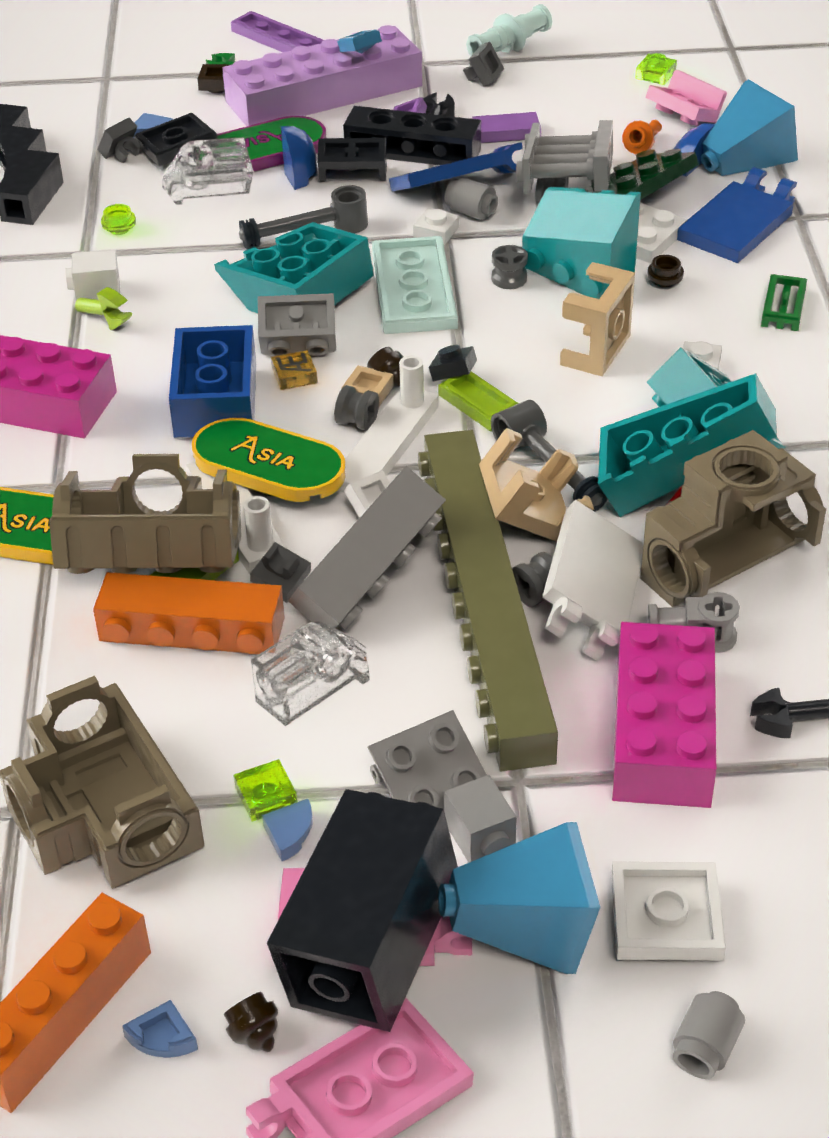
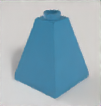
M748 79L742 84L704 140V153L701 155L703 166L709 172L716 171L724 176L747 172L753 167L762 169L797 161L795 106Z
M577 822L563 823L453 869L449 884H441L438 892L440 915L450 918L452 931L564 974H576L601 908Z

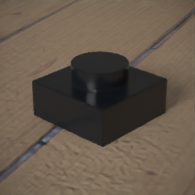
M450 345L440 349L428 367L432 380L438 381L470 374L477 362L474 347L460 348V345Z

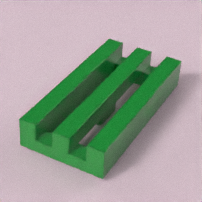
M771 274L761 327H768L770 321L777 322L776 329H783L784 323L792 324L791 331H799L808 279ZM777 284H782L784 287L779 312L772 311L776 287ZM791 286H798L794 313H787Z

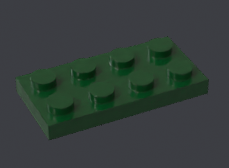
M653 149L640 152L636 155V160L617 165L613 168L614 172L610 175L608 190H614L615 194L625 195L630 191L641 192V200L699 166L696 152L681 153L680 149H672L663 153H656ZM591 180V186L582 188L586 192L599 193L594 192V180Z

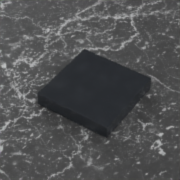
M192 112L134 135V138L141 144V150L158 166L219 143L217 133Z

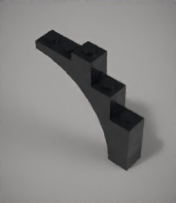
M0 104V166L5 171L4 177L0 182V219L2 222L34 225L64 183L59 153L46 151L43 129L31 128L28 108L26 106Z

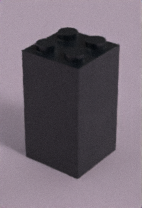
M345 789L267 941V946L291 1007L388 1032L391 1031L440 921L441 915L438 906L439 887L441 884H449L452 870L458 867L443 808L434 807L425 802L413 803L388 798L376 792L364 793Z

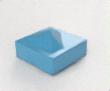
M373 29L340 38L337 43L340 52L355 51L362 54L376 43L382 42L379 30Z

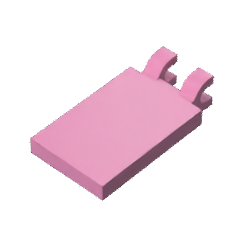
M405 997L390 1032L359 1025L270 1078V1093L272 1095L246 1107V1115L252 1121V1124L246 1127V1134L249 1138H277L287 1126L296 1138H393L472 1087L474 1072Z

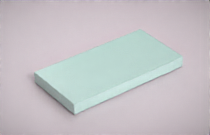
M442 236L372 241V255L384 334L458 329L457 311Z

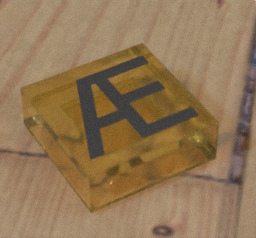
M308 350L271 357L272 370L280 390L318 383L317 371Z

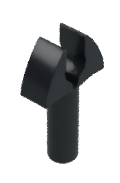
M437 92L423 98L427 105L426 114L455 117V102L451 95L447 94L446 100L439 102V104H437Z
M774 688L761 694L752 702L750 716H756L755 730L770 736L789 739L791 738L792 723L794 721L829 718V699L791 703L782 698L780 688Z

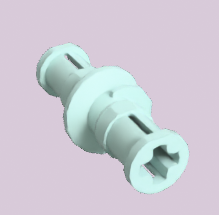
M538 4L533 7L532 11L516 17L507 13L501 14L495 19L493 27L489 28L487 32L468 36L466 43L468 53L472 56L480 45L491 42L495 52L509 53L512 49L515 51L522 50L527 38L538 31L545 32L551 29L553 23L551 13L546 6Z

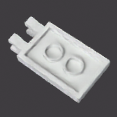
M576 499L565 510L542 598L553 604L545 629L561 638L566 632L569 621L575 624L581 621L590 627L582 652L598 661L603 656L606 644L614 647L619 642L621 622H629L642 563L644 543Z

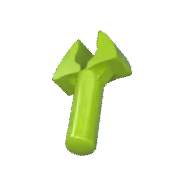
M106 287L96 294L99 300L78 298L75 302V308L78 312L104 315L110 330H114L125 323L133 314L132 312H122L118 309L128 300L110 287Z

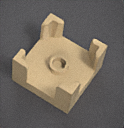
M592 262L586 270V275L591 280L610 284L600 299L571 292L564 299L562 305V317L564 319L585 324L583 334L590 336L589 355L562 349L560 352V365L603 377L631 336L635 272Z
M506 428L479 463L495 519L557 541L566 510L561 490L578 470L575 455L558 449L539 472L514 463L507 459L523 438L520 433ZM584 495L582 499L577 500L591 510H594L589 496Z

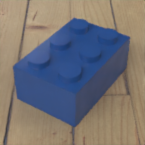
M253 325L175 328L169 390V406L174 438H193L202 427L221 419L246 418L254 420L256 352Z

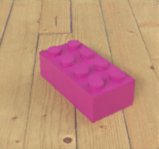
M0 335V423L85 439L117 393L111 354Z
M621 622L617 669L612 801L711 808L717 770L715 628Z

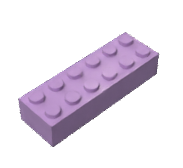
M385 25L378 29L382 42L376 43L362 54L355 51L340 52L337 43L339 39H326L321 44L308 47L297 46L291 51L279 54L268 53L262 58L250 61L239 60L234 62L233 65L222 67L225 100L245 126L286 116H306L421 87L422 51L396 26Z

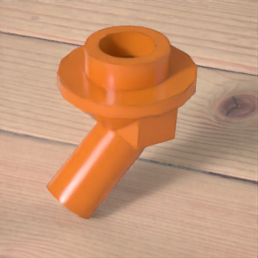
M641 120L629 123L622 135L624 147L634 154L651 150L655 143L654 136L662 130V125L658 120H652L649 124Z

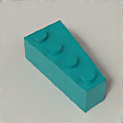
M755 373L600 427L598 485L619 517H622L681 487L685 480V475H683L684 464L693 457L708 452L752 430L756 431L767 441L776 438V408Z

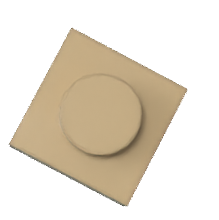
M358 365L343 386L355 387L360 393L368 390L378 393L380 407L394 387L393 374Z

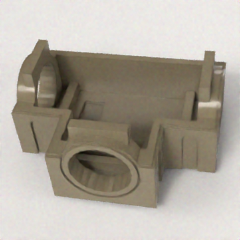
M754 430L686 461L683 473L685 480L682 485L681 497L669 502L666 506H658L646 513L640 579L671 607L685 602V597H703L707 595L710 588L804 540L812 546L820 544L826 508L823 506L822 499L814 486L816 474L784 449H778ZM796 492L799 494L807 509V524H804L795 517L788 506L786 497Z
M133 454L132 473L130 476L118 477L111 490H80L78 471H69L62 483H59L55 489L52 516L49 520L54 569H67L70 573L82 574L94 570V568H111L115 573H131L138 568H155L156 571L161 573H173L180 571L182 568H200L203 572L216 573L225 570L226 567L233 566L242 537L240 496L236 484L233 481H227V470L217 471L213 482V489H202L201 477L188 476L180 467L179 454ZM149 469H163L174 475L182 486L183 494L179 505L162 512L154 511L143 505L138 499L135 490V482L138 476Z
M94 675L46 695L47 703L43 707L41 714L26 719L34 756L22 760L20 757L11 760V766L0 770V781L7 808L44 875L60 869L62 865L68 864L73 860L76 862L89 855H93L98 866L103 867L105 878L111 888L114 889L205 847L198 807L116 683L102 688L99 686V681ZM83 699H97L100 704L95 715L90 721L79 728L64 732L53 728L58 715L69 705Z

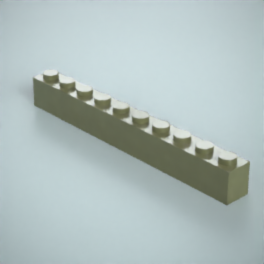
M473 430L424 435L425 452H418L419 473L421 477L427 476L428 478L424 479V481L446 499L436 511L442 519L433 530L441 531V534L437 536L440 559H448V563L444 565L446 585L448 589H455L456 592L452 593L455 620H463V624L459 625L462 651H470L471 656L467 657L469 680L471 684L478 683L480 689L475 690L477 714L479 718L486 717L488 724L484 725L487 753H495L500 772L556 765L558 730L499 520L495 519L479 467V463L482 460Z

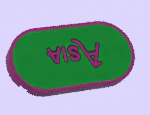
M286 116L217 134L218 144L200 150L201 163L210 172L217 173V169L225 170V175L229 176L244 175L282 165L284 161L281 126H294L304 130L312 138L316 154L318 153L319 138H326V128L320 121L310 117Z

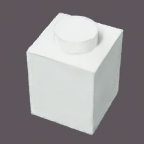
M115 249L72 253V268H65L67 288L68 290L75 291L76 300L78 298L99 300L96 294L106 287H110L120 293V276Z

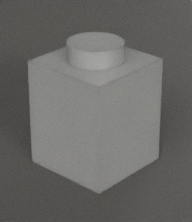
M490 775L444 791V813L448 829L468 862L516 843L517 816Z

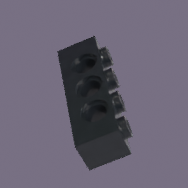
M353 106L343 124L344 138H386L387 159L444 165L476 157L481 151V120Z

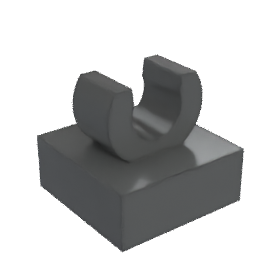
M491 42L480 45L469 58L470 66L464 68L463 72L468 81L479 78L484 87L494 83L505 68Z
M128 117L107 128L103 133L97 150L105 159L115 154V157L122 163L126 162L129 155L125 149H129L137 156L141 149L140 142L134 138L138 126Z
M274 542L250 573V582L282 585L283 601L287 603L311 572V562Z

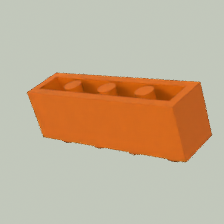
M106 572L93 608L99 641L275 655L285 619L282 585Z
M102 892L0 1002V1107L10 1113L17 1108L151 954L143 914Z

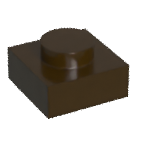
M202 64L197 78L198 90L211 93L224 92L222 67L229 65Z

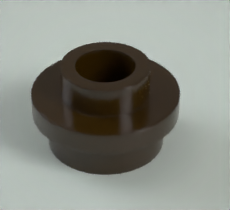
M659 255L653 258L652 263L648 266L647 276L658 286L670 287L683 279L684 269L677 257Z

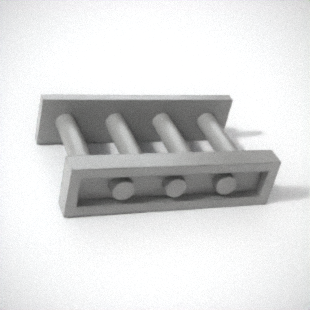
M599 120L598 131H592V135L540 136V124L533 123L530 133L525 134V151L522 161H517L516 164L517 183L523 182L524 194H531L535 178L587 177V180H594V192L608 190L614 153L613 120Z

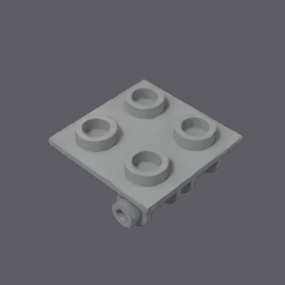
M454 710L367 747L375 762L374 765L370 766L371 775L377 784L385 782L393 799L413 803L425 802L434 807L444 809V791L487 775Z

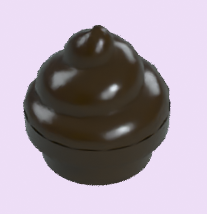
M384 347L370 358L367 368L393 374L394 387H400L399 361L404 356L399 351H394L391 347Z
M257 992L245 998L223 1014L229 1024L225 1030L235 1043L247 1044L253 1050H263L265 1052H270L273 1049V1034L278 1027L276 1019L278 1009L274 1001L267 1002L262 992Z

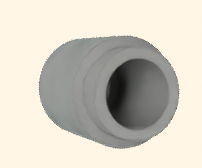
M465 177L452 179L445 191V203L453 211L480 220H485L489 215H493L498 206V196L494 187Z
M719 991L699 993L694 997L673 1040L675 1048L673 1060L683 1071L697 1078L710 1079L714 1077L716 1071H720L725 1067L745 1024V1016L739 1009L738 1003L732 997Z

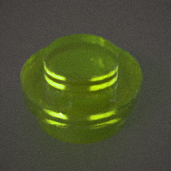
M113 204L106 207L101 218L102 228L115 235L127 233L136 224L135 214L125 204Z

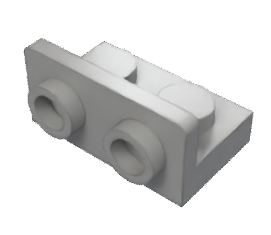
M334 293L258 296V338L261 354H269L272 357H285L291 353H307L313 356H320L328 352H335Z

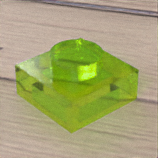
M659 53L647 54L636 67V79L665 85L676 70L677 60L666 58L665 55Z
M279 759L233 774L235 789L251 822L261 819L262 815L298 802L297 793Z

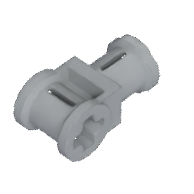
M722 592L709 593L703 597H685V607L658 608L656 604H648V623L715 628V653H721L732 649L736 644L737 631L734 627V622L739 617L740 605L733 596ZM716 605H719V615H718V616H715V606H716ZM717 628L720 629L721 632L720 640L716 639Z

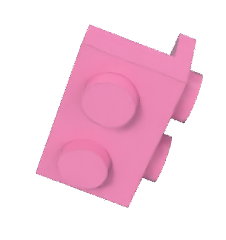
M675 70L668 88L650 85L645 98L656 102V109L669 114H673L675 111L681 114V121L698 126L699 121L717 122L727 92L683 71Z

